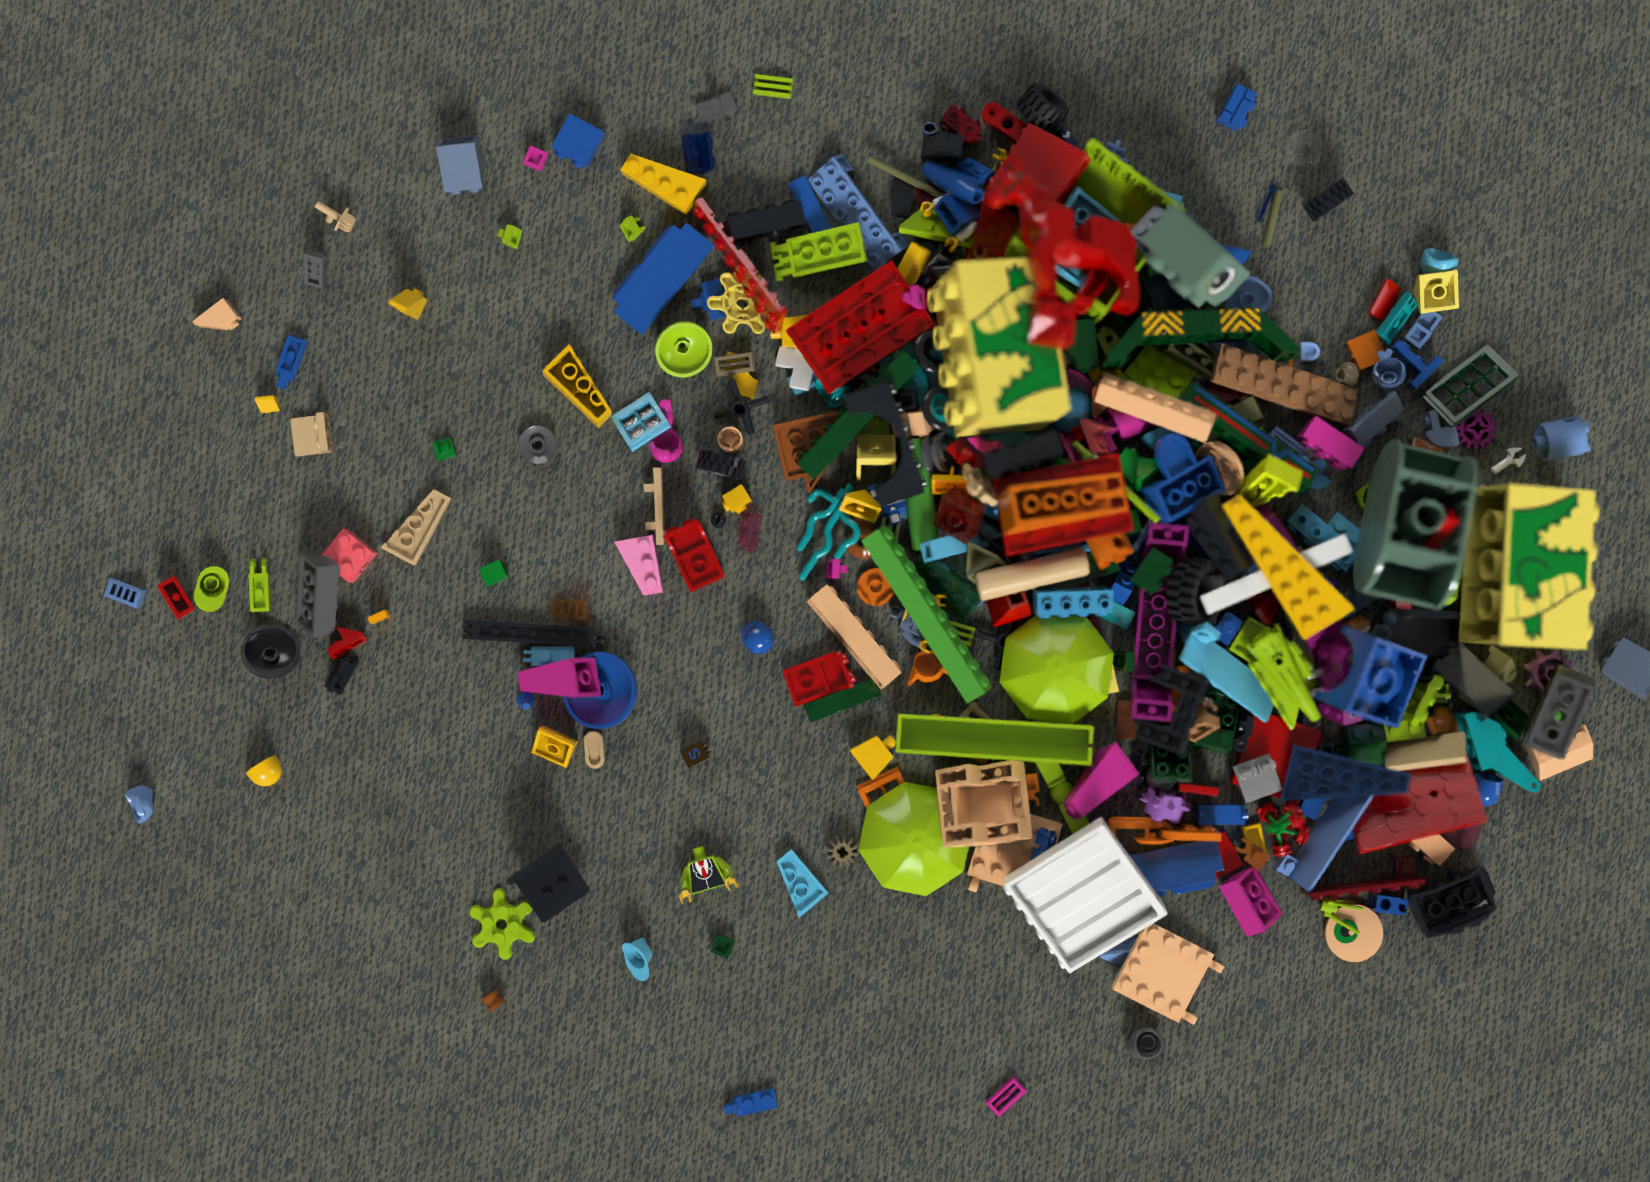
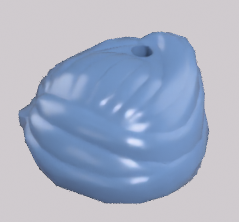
M145 785L136 786L125 792L137 823L148 820L154 810L152 802L153 790Z

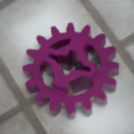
M1477 409L1456 427L1458 437L1460 438L1459 443H1465L1464 448H1469L1470 446L1472 450H1476L1477 447L1479 449L1485 448L1484 444H1491L1489 438L1493 439L1496 437L1492 434L1493 431L1497 430V428L1492 426V424L1496 423V420L1491 421L1492 414L1485 415V409L1480 412ZM1470 417L1469 423L1464 425L1465 421ZM1475 426L1476 428L1482 429V430H1479V431L1476 432V430L1469 429V428ZM1483 433H1486L1484 438L1479 441V439H1481V435Z

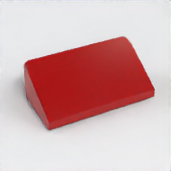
M1385 279L1366 314L1384 322L1402 288L1390 279Z
M1449 509L1445 514L1443 525L1425 538L1424 545L1426 548L1436 551L1458 525L1460 520L1452 509Z

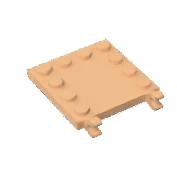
M1152 923L1140 931L1111 988L1178 1023L1183 1018L1191 1024H1195L1197 1017L1186 1011V1008L1207 968L1210 967L1222 973L1224 966L1212 960L1214 957L1213 953Z

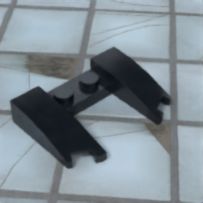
M1161 664L1160 667L1163 670L1156 677L1150 675L1147 680L1182 692L1169 729L1143 719L1133 718V723L1139 722L1140 734L1135 735V738L1184 755L1190 739L1189 733L1201 700L1205 698L1210 681Z

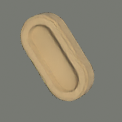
M591 730L584 736L585 761L590 768L597 769L605 762L604 740L599 731Z

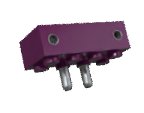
M1337 637L1318 642V670L1310 671L1313 676L1310 679L1318 678L1319 687L1309 690L1312 697H1314L1316 690L1321 692L1331 691L1339 687L1346 680L1353 664L1351 642ZM1319 700L1318 710L1322 717L1341 725L1363 721V717L1347 713Z

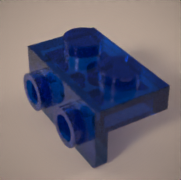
M705 131L702 134L682 135L686 173L705 174L714 170L715 157L712 153L713 139L710 137V131Z

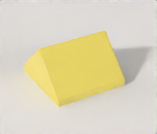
M1458 270L1418 275L1413 293L1419 313L1459 308Z

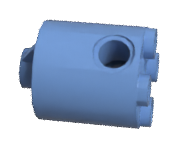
M1577 416L1539 423L1535 426L1534 436L1531 438L1532 448L1543 461L1589 452L1590 443L1587 437L1589 425Z

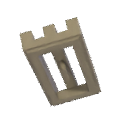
M752 352L714 357L717 377L755 371ZM749 357V360L719 364V361ZM750 364V367L720 372V369Z

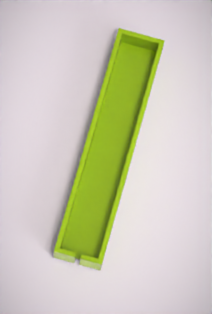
M898 714L896 753L1091 765L1092 747H1088V743L1093 744L1094 726Z

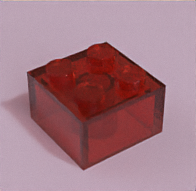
M953 486L942 496L933 525L966 544L978 533L987 504L960 488Z

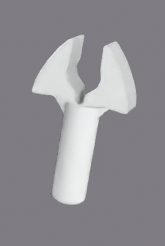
M1522 448L1505 450L1508 453L1507 458L1493 466L1491 472L1497 474L1510 464H1515L1517 468L1520 467L1525 460L1526 454L1518 459H1513L1515 452Z

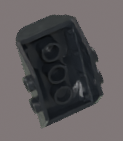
M1477 866L1463 873L1456 872L1450 875L1451 878L1437 880L1432 883V886L1409 896V906L1414 919L1427 938L1452 933L1459 934L1468 926L1475 927L1480 925L1482 920L1487 919L1497 909L1493 900L1496 891L1487 871H1482L1480 866Z

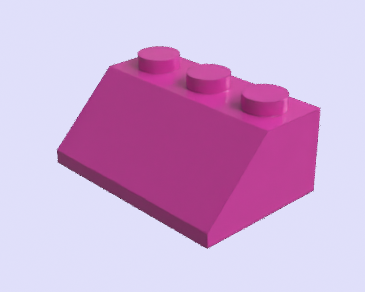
M1252 865L1229 877L1219 886L1247 937L1265 932L1282 915L1261 874Z

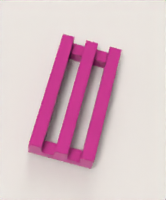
M1013 1076L985 1103L1000 1117L1027 1090ZM1013 1083L1015 1084L1003 1097H1001L994 1105H992V1102L995 1101L1006 1089H1008ZM1019 1088L1020 1091L998 1111L996 1108Z

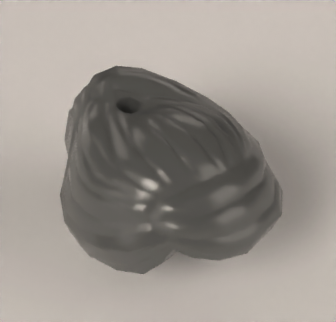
M1144 1027L1132 1034L1125 1047L1127 1052L1136 1058L1153 1059L1163 1051L1164 1040L1162 1035L1155 1031L1154 1028Z

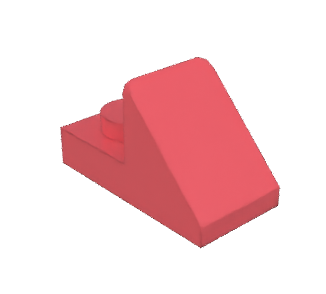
M1092 419L1079 420L1092 454L1101 456L1109 453L1107 442L1102 435L1112 430L1113 427Z

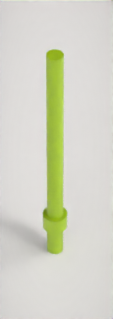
M1078 441L1072 444V447L1082 455L1081 458H1089L1093 455L1090 449L1087 450ZM1125 485L1127 498L1154 523H1157L1161 517Z

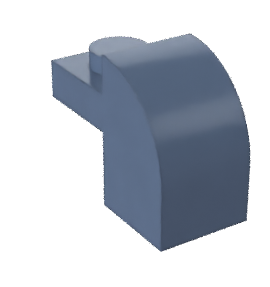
M1437 410L1424 413L1422 423L1424 428H1427V431L1420 433L1422 440L1443 448L1460 444L1456 426L1441 428Z

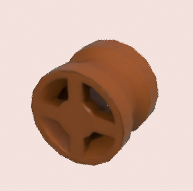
M497 988L481 999L488 1006L489 1012L505 1002V999L499 996Z

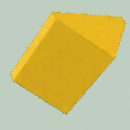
M541 726L538 729L531 753L567 768L578 740L546 726Z

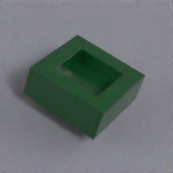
M717 933L710 952L728 959L735 940Z

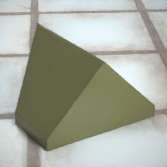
M968 542L966 577L974 584L975 573L1008 565L999 556Z

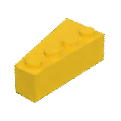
M630 154L620 169L624 176L686 216L694 205L695 200L698 199L707 185L706 179L634 154Z
M569 344L542 370L543 375L597 428H600L612 416L611 409Z

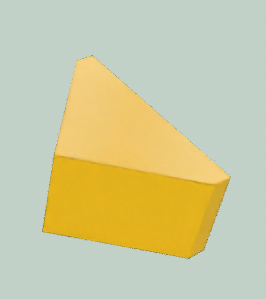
M866 489L846 493L839 508V511L872 523L876 522L882 510L880 504Z

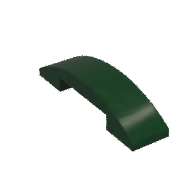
M871 678L851 688L804 704V708L811 723L881 696V692Z

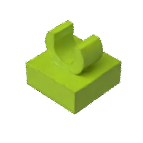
M629 216L619 226L628 242L635 240L645 229V226L639 228L637 225L640 221L639 217L633 218V216Z
M507 224L505 230H498L497 237L502 238L503 244L518 249L522 230Z

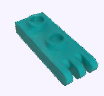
M1410 292L1403 294L1376 331L1379 338L1388 345L1417 307V302Z

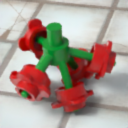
M1286 801V804L1282 806V813L1284 815L1280 819L1275 820L1277 809L1274 808L1273 802H1268L1257 808L1256 812L1260 814V820L1271 821L1270 825L1265 828L1266 832L1270 833L1273 837L1277 836L1278 841L1274 842L1272 847L1274 856L1284 857L1292 853V849H1290L1291 844L1286 841L1288 834H1292V838L1297 844L1306 843L1309 838L1308 825H1304L1307 820L1298 804Z

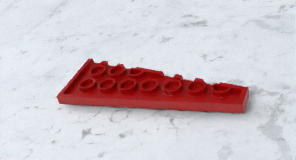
M701 197L695 200L693 212L696 218L701 219L705 232L713 238L715 248L722 252L724 262L734 271L733 275L736 281L741 282L743 285V291L747 298H751L755 311L762 315L764 325L768 330H771L773 334L779 332L787 313L786 307L781 308L779 306L777 295L775 293L770 294L767 282L763 278L759 279L757 277L758 271L742 249H736L732 236H726L723 224L720 222L716 223V216L704 199Z

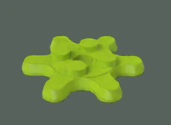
M498 888L493 891V904L491 907L482 908L479 905H473L469 910V915L473 919L478 920L482 925L481 931L473 936L472 944L477 948H481L489 942L495 943L498 947L499 957L507 960L512 956L511 945L515 940L520 939L526 943H531L536 935L532 929L525 927L523 924L524 916L532 911L528 901L523 900L518 905H510L507 902L505 890ZM499 919H503L507 923V927L503 930L497 927Z

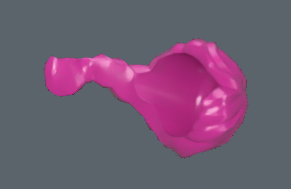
M663 399L660 401L659 407L665 413V418L671 428L650 440L648 447L656 460L668 463L680 457L684 451V443L677 433L673 431L674 415L671 410V400Z

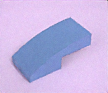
M1437 312L1420 314L1404 338L1421 349L1443 317Z

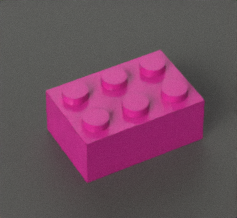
M1317 416L1308 419L1295 437L1299 441L1298 443L1306 449L1310 448L1313 450L1315 457L1320 460L1326 459L1330 462L1329 465L1337 471L1352 468L1365 449Z

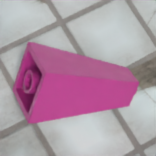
M570 658L518 672L520 691L568 697L601 696L595 658Z
M1117 742L1095 752L1092 757V764L1086 766L1063 802L1066 813L1073 820L1085 816L1139 775Z

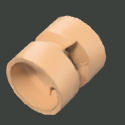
M726 427L719 432L717 441L724 452L733 454L742 448L743 437L738 429Z

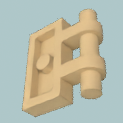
M964 464L962 473L967 480L966 486L968 491L973 496L977 495L983 503L986 502L993 507L998 503V499L990 477L987 478L985 472L978 467L973 469L970 464Z

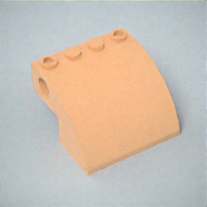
M1009 760L982 766L966 764L935 770L943 847L982 846L1033 839L1023 761Z

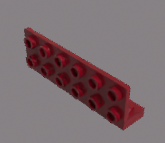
M1414 856L1393 858L1395 877L1325 886L1320 885L1319 878L1311 892L1306 891L1301 886L1300 890L1307 897H1311V900L1323 899V896L1330 895L1332 898L1342 897L1343 893L1360 895L1362 891L1369 890V893H1378L1384 888H1388L1390 891L1400 890L1401 886L1418 888L1420 887L1419 884H1425V879L1416 876Z

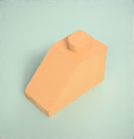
M222 298L192 322L199 327L232 330L239 325L238 321L242 318L229 301Z

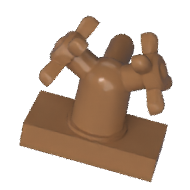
M1205 697L1202 700L1189 733L1190 741L1196 742L1220 728V717L1206 711L1208 707L1214 711L1217 710V706L1213 704L1212 698Z

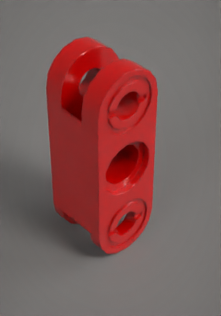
M990 102L984 106L982 112L983 122L1010 142L1016 144L1020 138L1021 131L1028 125L995 102ZM1008 121L1012 124V128L1006 129L1002 123Z

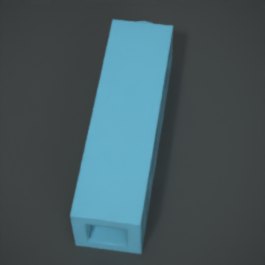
M975 529L919 544L924 563L967 552L968 542L981 548L990 546L987 543L988 540L980 541Z

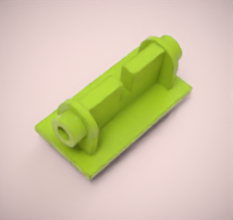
M1416 683L1411 697L1418 699L1420 702L1429 683ZM1443 684L1439 692L1434 694L1437 696L1434 703H1447V699L1451 698V691H1448L1449 684Z

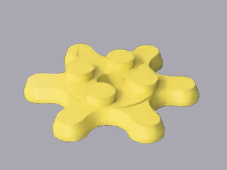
M723 273L720 277V282L725 288L724 294L721 296H711L707 300V306L711 310H721L726 314V320L722 325L723 330L731 334L736 331L739 324L744 323L749 325L756 334L764 332V322L761 320L760 314L755 311L751 298H747L743 285L738 283L732 274ZM744 300L747 303V307L742 309L738 306L737 301Z

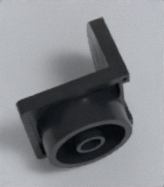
M560 843L506 879L509 886L514 883L518 886L541 922L548 921L590 891V887Z

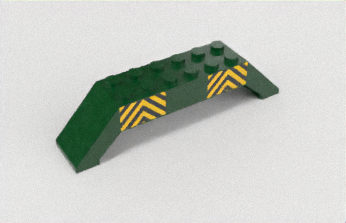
M1229 306L1223 307L1221 310L1207 307L1201 311L1187 308L1175 312V309H1167L1163 312L1147 310L1141 314L1099 365V369L1119 370L1127 361V355L1135 346L1250 341L1269 356L1270 360L1276 362H1290L1301 353V347L1259 308H1252V306H1242L1240 309H1233V307Z

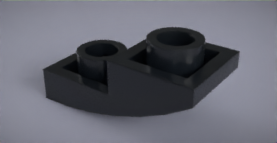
M895 176L893 179L891 216L908 219L911 213L913 185Z

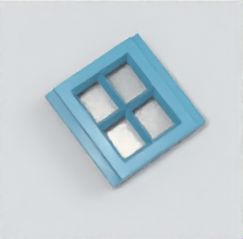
M650 392L611 416L632 452L671 428Z

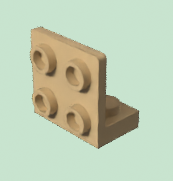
M319 412L316 413V416L292 418L290 420L295 456L334 452L329 414Z

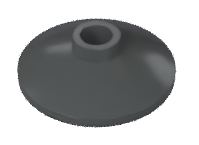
M532 426L521 434L518 448L521 456L526 461L533 464H542L554 456L557 442L554 434L546 427ZM537 442L542 444L540 449L535 448Z

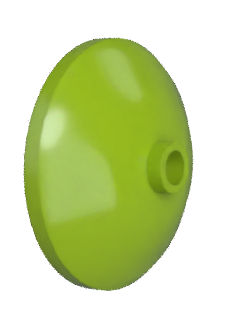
M683 321L674 323L661 332L655 344V356L660 367L668 374L675 377H690L698 374L708 365L713 347L708 333L700 325ZM680 343H685L683 348L678 347Z

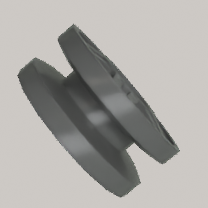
M945 432L923 437L921 459L925 469L930 474L950 472L951 466H954L955 459L946 449L953 442Z

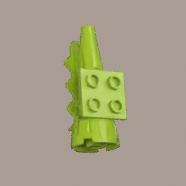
M1274 624L1275 628L1266 627L1250 638L1252 640L1250 644L1245 643L1247 650L1256 658V661L1248 663V666L1290 730L1295 727L1299 708L1311 722L1318 720L1321 714L1305 682L1307 676L1309 679L1313 677L1310 673L1313 670L1304 656L1300 658L1299 655L1302 652L1293 640L1289 641L1287 637L1285 638L1280 626Z

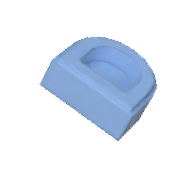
M1300 342V362H1310L1318 358L1320 349L1314 342Z

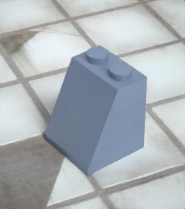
M479 135L441 139L436 146L444 193L450 192L451 195H456L464 190H469L470 193L479 192L484 186Z
M1623 637L1620 642L1616 641L1612 646L1611 651L1613 653L1611 656H1606L1600 665L1603 667L1602 673L1642 700H1645L1650 692V652Z

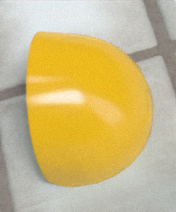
M274 755L252 767L246 774L255 784L270 786L281 777L282 766L277 756Z

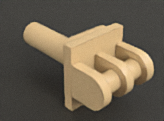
M320 201L316 203L315 208L327 215L325 218L327 223H332L334 219L338 221L334 229L335 231L338 228L345 232L352 230L356 220L348 213L349 208H346L341 215Z

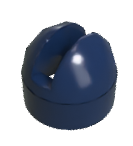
M933 122L923 124V136L927 138L936 135L937 125Z

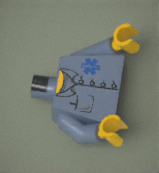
M934 595L937 600V604L941 607H945L946 605L941 604L940 600L942 597H947L945 595ZM893 606L890 617L901 620L899 625L901 634L910 644L926 653H930V651L926 650L927 641L907 610Z

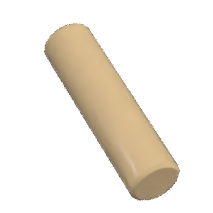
M1077 547L977 572L974 575L980 600L986 601L1086 576L1090 571L1085 550L1082 547Z

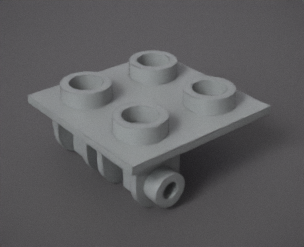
M1269 753L1233 766L1246 803L1282 790L1275 770V761L1271 759Z

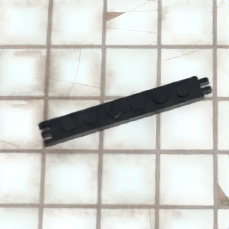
M464 620V624H471V628L464 627L463 631L471 632V635H463V639L597 647V643L605 644V640L597 639V636H605V632H598V628Z

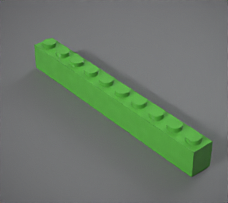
M885 525L861 540L967 704L992 688L988 677L982 673L978 662L969 653L967 645L958 636L956 628L950 624L946 613L937 604L935 596L926 587L924 579L915 570V565L905 555L904 548L894 538L892 530Z

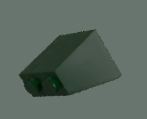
M1094 319L1075 320L1074 343L1065 350L1063 349L1074 370L1080 371V374H1088L1099 365Z

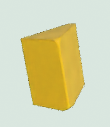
M270 395L255 398L261 413L280 411L278 397Z

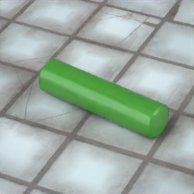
M923 438L912 439L915 450H912L914 458L918 457L921 466L918 472L920 476L924 475L927 487H924L925 493L906 499L913 551H920L919 544L939 539L934 494H932V477L925 469L921 459V443ZM901 441L899 442L900 459L902 455Z

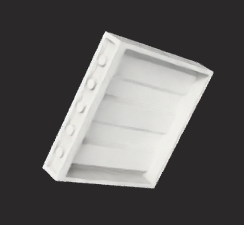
M1102 817L1004 877L1003 888L1008 896L1012 895L1018 910H1023L1026 914L1027 922L1035 926L1038 937L1046 941L1049 952L1051 954L1055 953L1059 965L1062 969L1066 968L1069 974L1167 915L1165 904Z

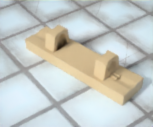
M653 468L654 483L644 484V492H654L655 522H645V530H655L656 545H665V539L663 538L665 534L662 468Z

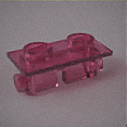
M745 513V516L742 517V535L738 539L741 551L755 552L758 549L759 536L753 535V531L760 532L762 521L760 514Z

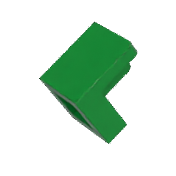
M497 560L479 568L486 587L510 578L502 560Z

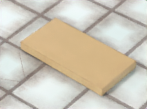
M1465 731L1387 742L1385 767L1398 771L1466 762Z

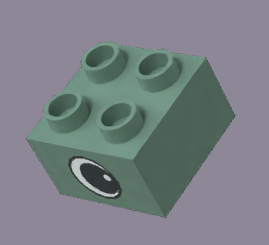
M1174 203L1168 207L1140 238L1150 249L1143 258L1159 273L1162 272L1178 292L1184 297H1188L1199 308L1207 300L1218 309L1251 274Z

